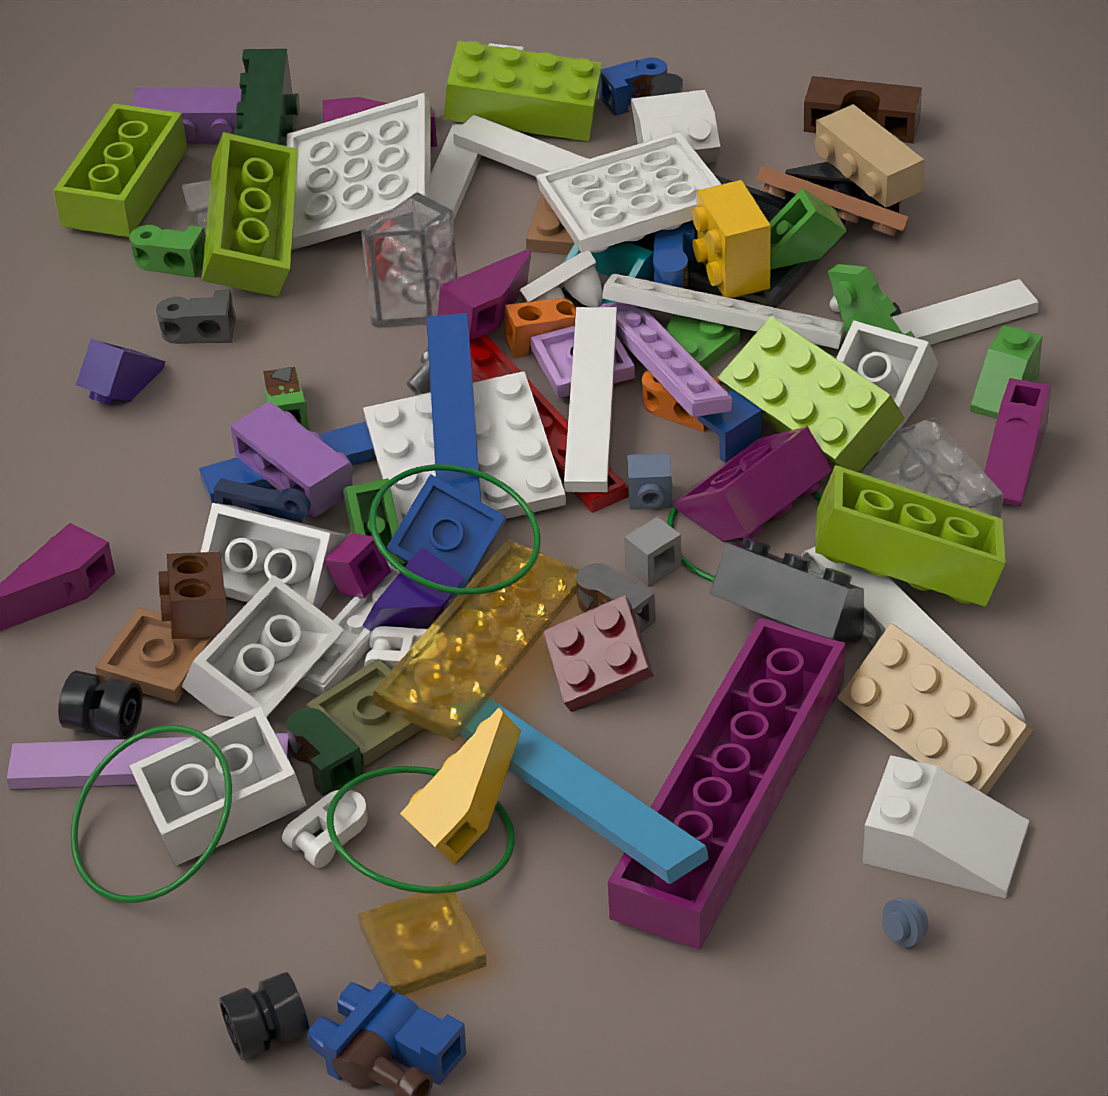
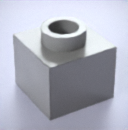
M659 517L634 529L624 537L625 568L648 587L681 566V534Z

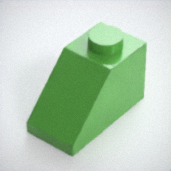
M802 188L769 222L771 225L770 270L820 259L835 245L847 230L834 208Z
M1003 325L988 349L971 402V412L997 419L1009 378L1030 382L1035 381L1040 370L1043 335Z
M388 478L348 486L342 490L351 533L372 536L369 520L371 505L378 491L389 481ZM391 488L381 498L376 513L377 530L385 547L388 546L399 527ZM392 555L400 564L406 563L405 561Z

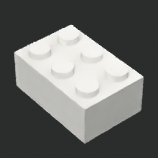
M261 706L202 732L211 738L224 754L232 779L231 810L224 833L216 848L307 806L296 774ZM193 736L129 765L175 866L205 852L218 828L225 801L224 775L219 760L207 744Z

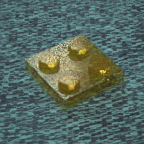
M449 882V883H446V884H443V885H440V886H448V885H452V884H451V882ZM456 892L440 894L417 893L358 914L360 928L386 984L392 987L393 993L406 995L487 966L486 953Z

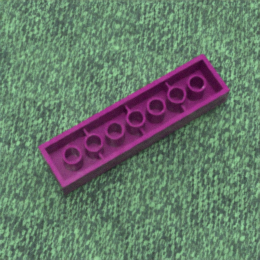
M763 618L758 619L650 807L706 845L709 859L676 881L668 884L624 852L608 880L610 920L701 950L844 682L846 643Z

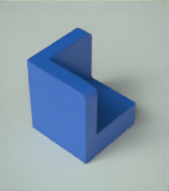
M733 390L728 393L732 397L731 411L698 416L700 423L719 435L720 459L725 463L755 440L762 438V409Z

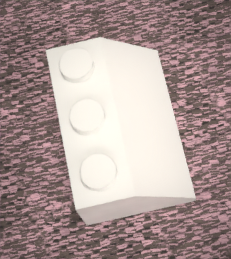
M212 503L201 552H220L225 597L249 602L268 580L275 575L313 606L320 609L336 585L324 558L348 535L236 506Z
M273 575L195 658L182 688L217 715L237 717L261 706L265 716L268 717L335 643L345 629Z

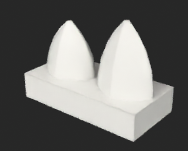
M589 250L581 252L521 288L519 297L523 303L558 298L565 299L562 288L565 287L572 297L587 307H600L602 303V287L595 269L596 261Z

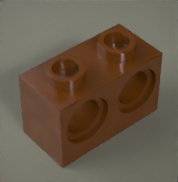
M220 552L167 554V571H159L158 573L161 621L170 622L172 639L216 637L226 626V597Z

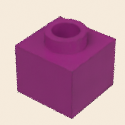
M350 533L324 558L339 593L343 595L366 598L392 572L386 558L376 546L373 537L368 535Z

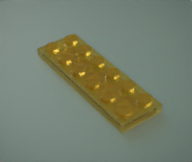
M507 539L465 588L488 587L510 579L527 564L533 549ZM539 552L531 570L511 586L486 594L458 595L373 691L372 704L454 741L544 633L543 631L550 626L577 593L576 576L579 569Z

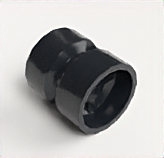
M75 670L68 676L61 691L58 705L59 722L63 728L86 733L96 730L100 736L128 739L135 732L140 720L143 704L142 689L135 682L110 678L106 681L101 675Z
M283 972L260 981L258 991L254 993L245 987L219 997L223 1020L233 1046L241 1060L269 1050L270 1042L273 1039L285 1044L308 1035L310 1027L306 1011L298 990L288 972Z

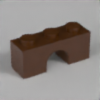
M812 76L804 100L803 132L816 133V120L854 104L901 142L914 144L921 115L922 87Z

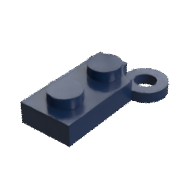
M220 478L213 489L217 504L236 506L302 524V519L307 516L311 509V503L307 496L293 488L276 491Z

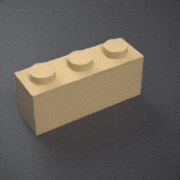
M854 104L816 120L814 144L819 156L826 159L845 177L852 180L867 195L872 196L885 208L923 191L925 159Z

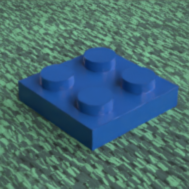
M430 474L386 549L390 554L408 563L418 550L423 547L462 575L464 580L459 588H467L507 519L505 515Z

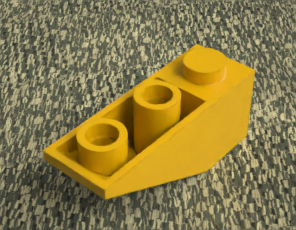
M500 708L479 724L474 735L457 753L451 755L444 762L442 769L424 788L418 790L412 796L409 804L400 813L454 865L488 829L521 730Z

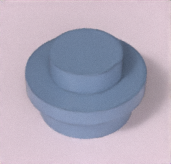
M895 898L888 901L883 908V929L886 935L897 945L903 948L912 947L918 944L922 936L927 933L929 926L928 917L924 908L916 900Z

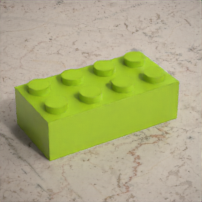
M457 41L446 84L444 120L465 123L470 117L476 115L515 131L589 142L598 98L602 63L585 58L575 59L555 56L551 53L523 51L513 47L503 48L484 45L475 41Z
M113 103L53 190L61 227L129 237L130 233L138 227L188 150L182 113Z
M223 132L212 160L202 281L275 297L279 296L290 270L298 149Z
M772 316L717 377L728 393L733 390L762 409V421L777 432L782 433L808 426L832 470L837 465L860 472L905 419L889 393Z
M837 465L834 466L817 508L815 553L823 555L827 560L834 563L846 562L865 568L869 573L878 577L890 576L908 582L909 585L919 590H934L949 595L955 601L963 604L974 603L986 607L1006 564L1002 518Z

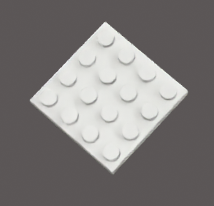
M425 93L287 134V147L298 149L291 250L431 210L430 101Z
M680 132L536 175L539 190L582 253L588 250L590 253L602 252L608 246L617 243L637 241L646 234L663 229H676L682 223L693 220L692 209L697 207V190L721 185Z
M525 371L474 382L473 392L479 471L487 473L511 487L524 499L532 512L566 505L565 492ZM431 392L363 408L382 479L388 478L390 480L406 470L435 464ZM435 471L411 475L398 481L391 487L398 525L401 524L429 475L432 474L436 477ZM480 478L481 502L505 515L506 519L526 514L519 503L507 492L493 483Z

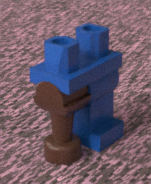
M379 981L372 990L351 982L340 994L337 1001L338 1013L347 1017L344 1022L339 1025L323 1016L319 1017L308 1031L309 1046L325 1058L328 1075L339 1081L343 1078L352 1087L356 1088L368 1086L371 1082L375 1081L394 1090V1096H428L433 1082L440 1085L466 1055L465 1025L463 1022L449 1015H446L442 1020L426 1012L408 997L399 993H393L392 987L382 981ZM446 1052V1056H445V1058L442 1060V1056H443L444 1053ZM394 1059L409 1069L404 1071L391 1060Z

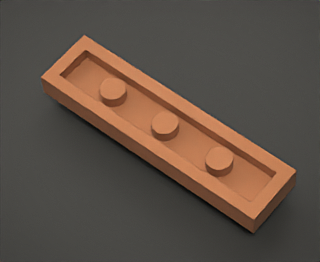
M762 165L756 179L765 183L763 191L785 198L787 191L797 194L803 188L829 206L837 208L839 218L858 223L860 217L874 221L872 229L891 236L895 235L896 229L905 232L910 219L909 216Z

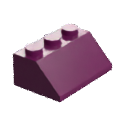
M806 426L755 440L675 500L673 504L679 512L721 541L740 538L744 542L745 538L753 539L765 530L762 524L767 520H773L788 513L793 508L791 502L794 499L805 497L820 488L819 480L831 472L832 469L809 427Z

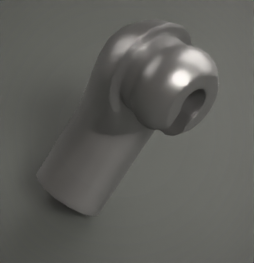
M428 349L421 355L420 362L422 366L406 383L408 388L416 395L424 394L430 388Z

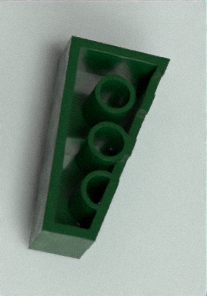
M287 48L243 49L242 61L245 73L240 74L241 102H237V129H234V135L287 146V134L296 132L295 116H299L300 113L299 94H293Z

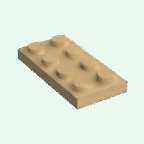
M890 623L838 697L840 701L915 760L938 766L985 795L989 793L1034 730V728L892 623Z

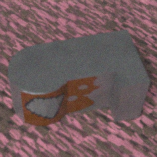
M589 564L577 572L578 605L584 613L625 595L632 605L640 633L656 622L655 594L651 590L605 564Z

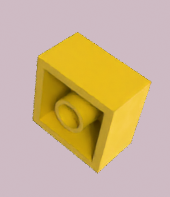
M742 180L697 190V207L692 209V218L697 230V239L693 240V252L697 262H703L711 285H717L723 297L735 298L770 289L771 225Z

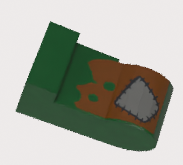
M302 708L289 716L286 727L291 753L297 760L310 764L315 788L323 797L335 790H340L345 784L364 774L360 747L322 711L315 708Z

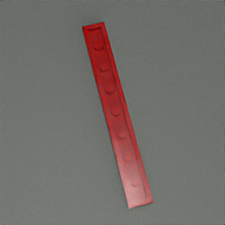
M486 334L470 341L473 383L521 372ZM528 380L559 476L564 482L568 421ZM610 466L608 492H573L592 513L629 497L628 485Z

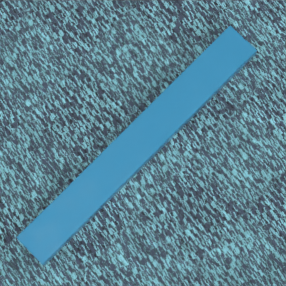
M481 691L443 712L446 725L466 740H469L474 735L479 724L500 708L521 730L508 770L668 884L676 881L709 859L706 845Z

